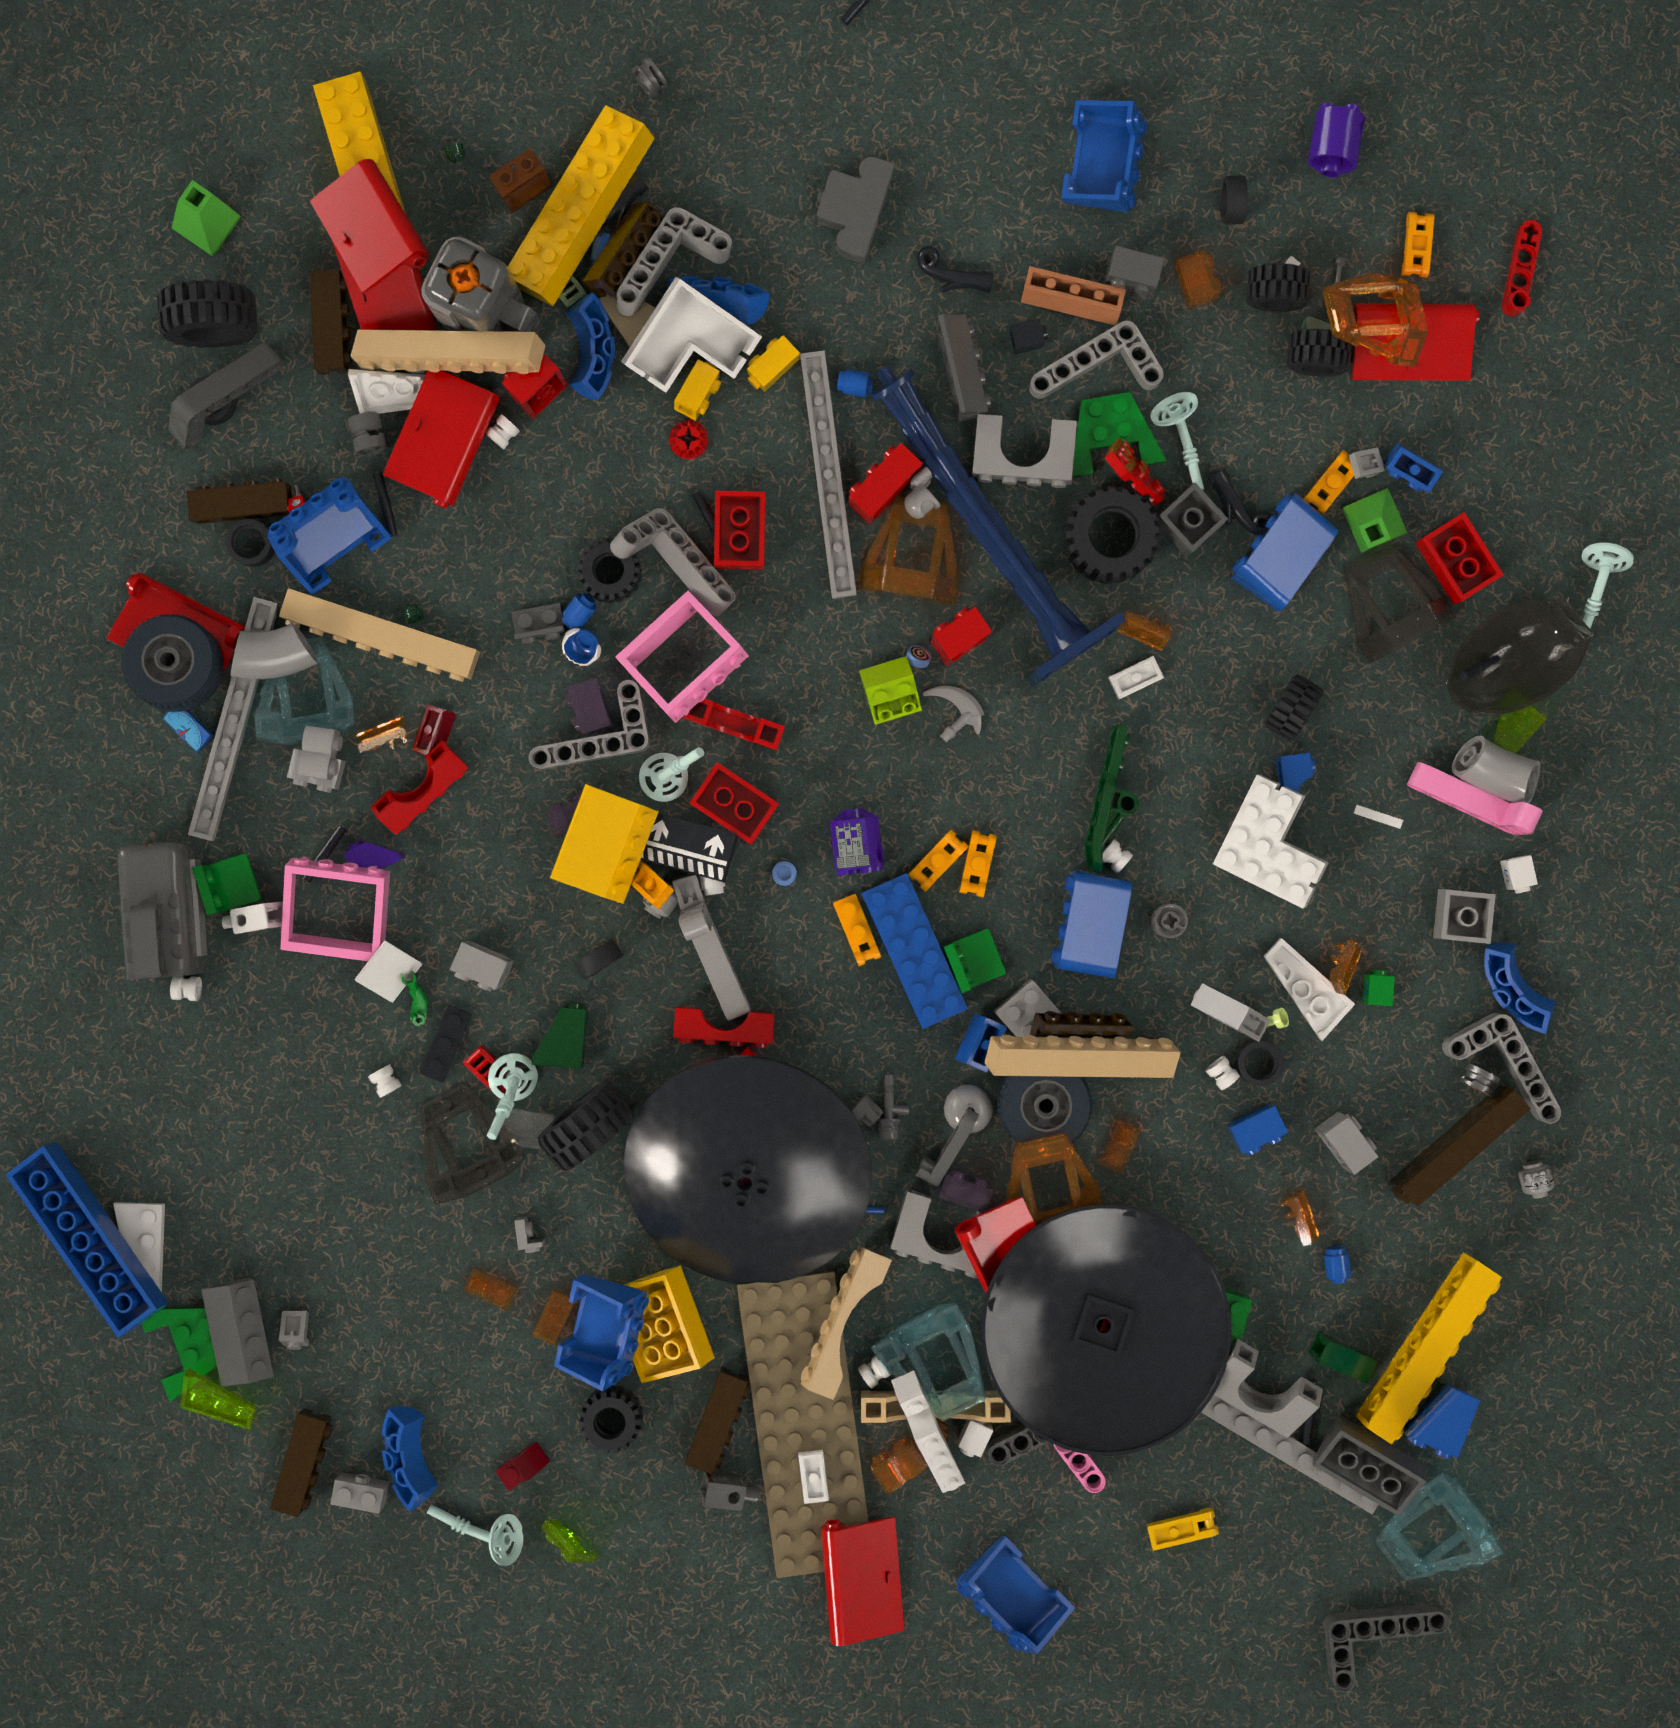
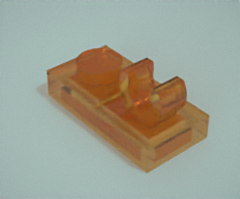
M1127 611L1124 616L1126 621L1118 628L1117 632L1163 651L1173 632L1169 630L1170 624L1167 623L1165 627L1157 625L1158 618H1154L1150 622V620L1138 614Z
M403 717L358 733L356 745L360 753L374 751L387 741H389V746L395 749L394 740L396 738L402 739L405 745L408 744L406 723Z
M1348 939L1346 946L1341 943L1335 944L1336 951L1342 952L1341 955H1331L1332 962L1337 964V966L1331 971L1330 982L1335 992L1343 995L1346 994L1361 956V950L1357 941Z
M1118 1119L1098 1164L1122 1175L1141 1129Z
M1297 1191L1290 1198L1284 1199L1280 1206L1288 1205L1291 1207L1292 1212L1286 1213L1284 1217L1285 1219L1295 1217L1296 1234L1301 1239L1303 1246L1313 1244L1320 1236L1305 1191Z
M474 1267L463 1291L508 1311L519 1287Z

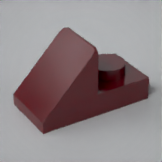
M536 1441L496 1468L495 1472L507 1490L510 1491L523 1481L528 1482L550 1460Z

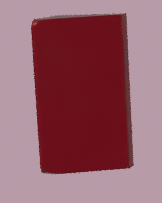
M428 704L412 751L427 755L442 740L447 743L456 714Z

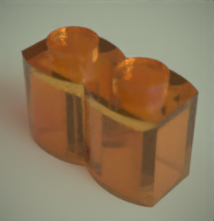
M1202 250L1175 260V271L1189 310L1219 299L1222 287L1219 279H1215L1212 274L1214 262L1211 255H1207L1206 251Z
M905 1438L899 1440L892 1446L894 1449L887 1454L882 1452L872 1459L871 1471L886 1494L893 1492L928 1467L923 1455L914 1445L912 1438L907 1441Z

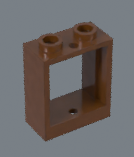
M531 148L489 175L497 194L511 214L552 187L544 167ZM512 165L516 166L515 170H511Z

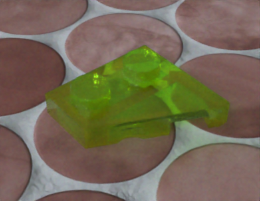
M1510 688L1505 695L1493 741L1500 747L1516 753L1547 718Z
M547 1519L541 1526L546 1533V1539L559 1547L562 1551L561 1556L570 1563H593L599 1555L594 1550L586 1552L580 1545L582 1540L558 1520Z

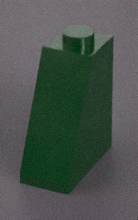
M568 1002V1006L560 1008L536 1051L531 1065L576 1069L584 1067L588 1008H582L583 1003Z
M1318 1331L1308 1352L1319 1364L1365 1383H1368L1369 1379L1375 1376L1378 1368L1376 1365L1378 1361L1373 1356Z

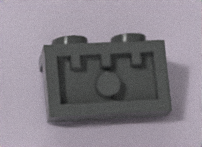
M560 603L511 612L515 629L514 638L518 642L521 641L522 645L536 643V638L546 637V640L561 638L560 634L566 633L565 624L562 621L563 613Z

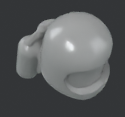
M924 467L911 478L910 488L913 491L906 496L904 501L906 511L916 519L924 518L933 508L937 510L941 507L940 503L927 489L931 482L930 480L933 479L932 473L927 467Z

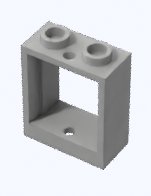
M1203 983L1193 996L1191 1006L1258 1042L1270 1022V1019L1252 1008Z

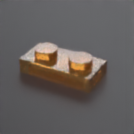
M555 1289L552 1291L532 1336L553 1346L556 1344L574 1303L569 1302L570 1296Z

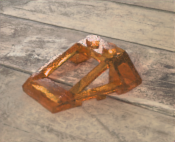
M1369 273L1337 282L1322 290L1333 336L1356 347L1358 345L1370 349V353L1375 356L1380 354L1388 357V362L1394 365L1413 367L1417 364L1428 328L1416 284L1396 275ZM1378 293L1380 298L1395 299L1401 324L1357 326L1350 295ZM1400 334L1389 342L1390 345L1366 337Z
M898 496L862 564L858 590L876 593L884 591L931 599L930 602L955 606L959 578L947 504L940 503L941 507L937 510L933 508L924 518L916 519L910 516L905 509L904 501L906 497ZM901 522L936 528L929 572L894 567ZM889 532L884 565H875ZM944 542L947 577L939 575Z
M1065 1133L1016 1144L1011 1166V1178L1007 1185V1198L1004 1200V1203L1018 1197L1021 1180L1025 1203L1036 1225L1065 1210L1086 1205L1103 1204L1099 1184L1094 1180L1089 1169L1083 1163ZM1064 1160L1073 1205L1037 1212L1028 1168ZM1076 1169L1086 1187L1085 1189L1080 1190Z

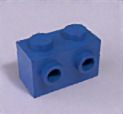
M1398 442L1383 463L1388 469L1386 473L1398 480L1400 477L1408 480L1407 485L1418 492L1423 489L1430 493L1443 473L1440 467Z
M974 1014L955 1059L987 1072L989 1068L985 1064L991 1036L1004 1035L1007 1027L986 1017Z
M1271 1103L1227 1124L1239 1152L1242 1154L1247 1153L1248 1155L1260 1151V1146L1268 1142L1275 1144L1283 1139L1282 1135L1288 1133L1276 1106Z

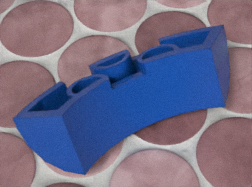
M698 276L677 277L747 326L759 320L768 307L769 293L750 283L742 286L733 284V279L717 276L713 277V281L698 280ZM675 278L668 279V288Z
M590 293L578 300L565 313L576 330L580 346L578 368L569 385L582 396L590 400H598L605 391L612 375L610 371L613 357H615L614 336H611L608 324L610 320L603 305L594 293Z
M1506 942L1489 944L1485 949L1484 967L1486 978H1488L1492 987L1494 997L1503 1009L1506 1008L1516 1017L1518 1022L1528 1028L1546 1034L1556 1001L1534 991L1522 978L1515 959L1516 944Z
M396 1406L388 1409L384 1419L382 1436L385 1437V1450L382 1451L385 1470H390L395 1483L392 1487L402 1504L410 1512L426 1501L439 1484L428 1470L421 1450L420 1432L425 1416L411 1407Z

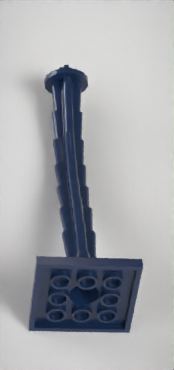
M886 365L877 371L876 374L883 383V386L870 395L873 402L879 399L883 401L902 427L900 431L924 461L923 466L931 471V476L946 493L944 497L968 524L967 529L991 556L990 560L1015 588L1013 592L1038 621L1036 625L1051 654V659L1035 669L1027 679L1031 686L1034 687L1114 633L1126 621L1121 612L1093 631H1090L1065 603L1061 604L1042 571L1038 572L1020 541L1014 539L997 510L988 503L974 478L969 477L951 444L948 445L930 412H926L909 380L915 375L913 370L909 369L895 376L890 366Z

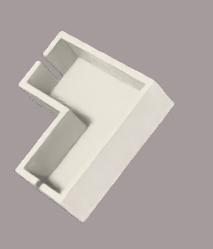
M675 277L621 362L664 392H667L693 351L735 379L747 361L739 353L742 350L750 356L762 336L684 281Z
M1261 774L1256 775L1213 864L1280 898L1305 908L1316 889V886L1310 885L1311 882L1314 884L1319 883L1329 863L1284 841L1305 795L1286 786L1281 787L1279 791L1277 789H1279L1281 784Z

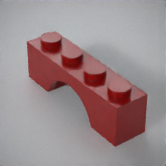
M707 699L698 702L689 710L687 716H683L685 720L778 751L785 731V726L730 709Z
M443 740L425 756L427 774L417 788L405 793H396L388 790L370 807L376 818L395 835L401 830H405L416 816L425 812L429 804L437 797L442 796L447 788L455 780L460 779L468 769L463 759Z
M676 1007L673 1038H679L680 1043H694V1039L704 1040L703 1044L718 1045V1041H728L729 1046H743V1042L753 1043V1047L767 1048L768 1044L773 1043L775 1013L751 1011L741 1025L732 1029H720L707 1021L702 1008Z

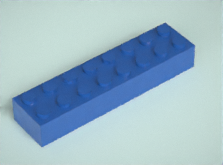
M58 1143L42 1146L5 1175L118 1338L132 1332L169 1304Z

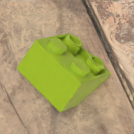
M906 656L859 670L875 725L922 711L914 676Z

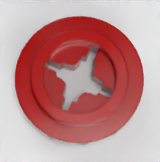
M690 419L679 421L671 430L669 436L670 447L680 458L695 459L701 456L708 446L707 431L699 422ZM688 429H690L693 438L699 439L691 441L689 449H687L685 441L678 439L686 437Z

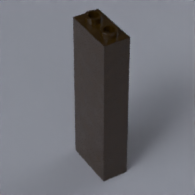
M1501 1085L1493 1091L1492 1097L1488 1095L1394 1176L1389 1181L1394 1186L1391 1191L1400 1201L1403 1200L1407 1205L1411 1203L1417 1207L1420 1206L1531 1108L1514 1089Z

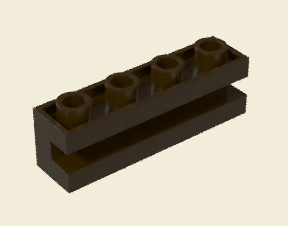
M649 201L634 203L630 206L583 280L599 298L605 297L607 294L609 296L617 295L619 287L664 219V216Z
M339 269L309 270L314 370L319 375L329 374V371H337L339 374L348 373L349 366H352L351 351H348L347 341H351V330L346 323V317L350 316V306L348 301H345V292H348L343 273Z
M280 478L269 479L268 483L259 484L258 481L243 482V486L224 483L219 484V488L210 489L209 486H196L193 491H186L189 521L195 524L236 521L245 518L256 519L287 516L290 514L287 506H289V496L292 495L291 485L285 481L283 482V479Z
M1046 1011L1045 1013H1035L1030 1035L1035 1037L1052 1035L1059 1038H1070L1071 1036L1092 1038L1098 1036L1114 1039L1115 1037L1125 1038V1035L1132 1036L1134 1026L1121 1013L1104 1015L1097 1012H1091L1090 1014L1068 1012L1067 1014Z
M721 1366L686 1457L685 1465L713 1475L715 1468L720 1469L725 1456L721 1451L724 1445L729 1446L733 1436V1431L730 1430L733 1422H738L742 1412L739 1404L741 1399H747L751 1385L747 1384L748 1376L743 1374L735 1375L730 1373V1369Z
M303 1408L297 1415L270 1506L271 1510L299 1517L310 1506L312 1496L309 1495L311 1486L315 1487L319 1477V1472H316L318 1463H322L326 1453V1449L323 1448L324 1441L330 1438L333 1425L330 1424L332 1416L326 1414L317 1416L312 1414V1410Z

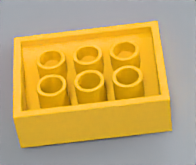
M585 784L550 878L624 904L659 811Z
M681 1265L624 1284L625 1286L646 1291L648 1294L647 1298H649L648 1306L643 1314L644 1324L638 1335L637 1341L639 1345L633 1356V1362L641 1383L700 1369L715 1358Z

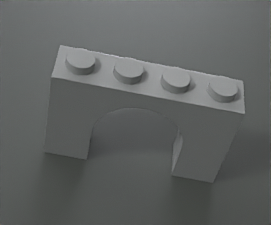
M978 414L973 462V478H978V482L991 483L992 479L1002 480L1004 484L1013 485L1017 484V481H1025L1029 486H1041L1042 483H1052L1051 486L1055 488H1066V485L1072 484L1077 421L1052 419L1050 446L1046 456L1033 466L1020 467L1009 462L1002 453L1003 416Z
M906 1189L890 1243V1248L894 1250V1254L902 1257H908L910 1254L918 1257L917 1260L922 1263L932 1264L933 1261L942 1264L941 1268L955 1272L957 1268L965 1271V1275L978 1279L962 1245L953 1250H940L926 1240L923 1226L931 1202V1196ZM977 1209L976 1215L981 1214L984 1211Z
M1236 1339L1230 1346L1226 1369L1214 1395L1288 1438L1320 1407L1323 1389L1301 1377L1284 1393L1268 1395L1257 1392L1244 1379L1255 1369L1259 1351Z

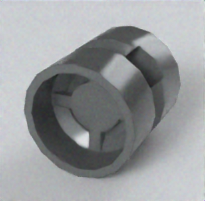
M367 412L348 418L350 433L355 435L352 441L356 455H370L387 449L385 435L380 432L382 423L379 413Z

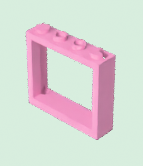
M687 591L616 656V659L676 723L684 715L687 716L689 710L698 702L703 701L712 689L723 683L726 677L735 668L740 667V664L749 655L705 607ZM698 612L730 645V648L670 703H667L638 672L636 667L690 617Z
M304 856L302 858H291L285 865L280 950L369 961L384 940H386L390 871L377 869V866H370L368 868L358 867V864L355 863L334 864L333 861L327 859L311 861ZM296 874L376 884L373 944L293 933Z

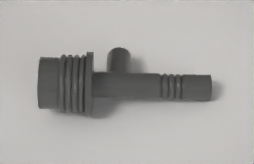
M884 1075V1119L877 1120L879 1124V1139L899 1140V1124L901 1120L894 1119V1115H908L909 1106L894 1105V1075Z

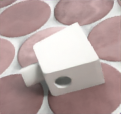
M283 902L263 903L231 909L230 915L222 918L223 928L225 931L233 930L234 934L282 927Z

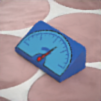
M189 710L185 712L169 711L162 718L196 753H199L215 737Z

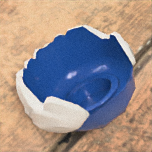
M573 628L565 633L562 641V650L569 661H573L574 664L580 666H588L600 657L601 647L599 640L592 631L586 628Z

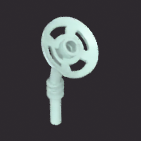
M1191 392L1176 393L1165 398L1154 407L1151 412V420L1157 426L1176 424L1184 449L1182 454L1185 455L1183 457L1184 461H1186L1185 466L1189 468L1192 483H1196L1204 490L1198 467L1200 461L1197 458L1198 454L1195 453L1197 450L1193 448L1185 419L1197 408L1198 399ZM1161 413H1163L1162 421H1159V416Z
M1595 543L1587 546L1582 552L1583 562L1589 567L1598 570L1599 574L1592 596L1587 600L1589 603L1585 605L1587 608H1584L1583 611L1585 615L1576 637L1578 641L1586 642L1594 617L1599 614L1597 611H1600V606L1603 603L1601 598L1609 573L1625 571L1633 564V554L1620 545ZM1594 553L1595 555L1592 556V559L1588 560V557Z
M698 747L687 755L679 757L670 753H657L650 756L643 763L639 773V782L642 790L650 798L661 802L671 801L679 797L684 792L688 783L687 769L691 763L704 756L703 749ZM664 759V762L655 764L651 769L648 768L652 762ZM664 766L663 769L657 771V773L654 771L656 768ZM681 773L682 778H677L676 775ZM645 776L651 777L652 783L656 786L654 792L648 788ZM672 782L669 787L663 788V785ZM675 785L678 786V789L675 792L669 795H663V792L673 789Z
M518 1053L505 1054L499 1057L490 1067L488 1073L489 1086L492 1092L500 1098L495 1110L496 1116L487 1133V1137L495 1140L505 1118L510 1116L514 1107L513 1101L526 1098L536 1087L538 1080L536 1066L531 1065L532 1061L525 1055ZM515 1062L524 1063L530 1070L524 1073L521 1068L515 1067ZM506 1063L507 1066L500 1071L499 1077H495L499 1067ZM528 1080H531L529 1087L520 1094V1091L527 1086ZM503 1085L507 1089L506 1093H502L497 1086Z
M433 1504L429 1507L427 1514L450 1525L452 1530L456 1528V1532L461 1531L462 1535L468 1534L488 1542L491 1557L498 1565H511L520 1555L523 1546L522 1525L516 1516L512 1514L501 1515L494 1522L491 1531L488 1532L471 1525L469 1520L465 1522V1518L460 1519L461 1516L459 1515L455 1517ZM507 1521L512 1525L514 1532H512L510 1526L506 1525ZM514 1542L513 1549L507 1556L506 1551L511 1543Z

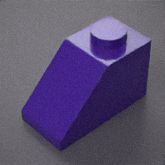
M362 840L349 845L350 850L344 852L348 863L358 864V867L364 868L377 866V869H384L406 858L404 853L372 842L363 843Z

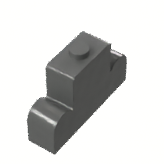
M875 157L865 158L859 165V178L832 170L825 189L820 188L817 197V203H820L817 211V223L840 231L836 239V248L840 256L865 264L894 174V163Z

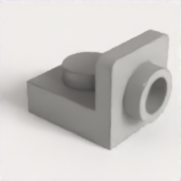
M1378 447L1354 452L1349 455L1355 479L1369 478L1385 471Z
M692 874L672 881L681 910L688 909L702 902L705 903L697 875Z
M527 1216L517 1217L514 1222L518 1250L525 1249V1253L540 1251V1247H543L545 1244V1238L530 1240V1237H533L532 1222H528Z
M282 1311L279 1341L286 1346V1349L300 1350L301 1346H309V1340L306 1338L309 1317L307 1311Z

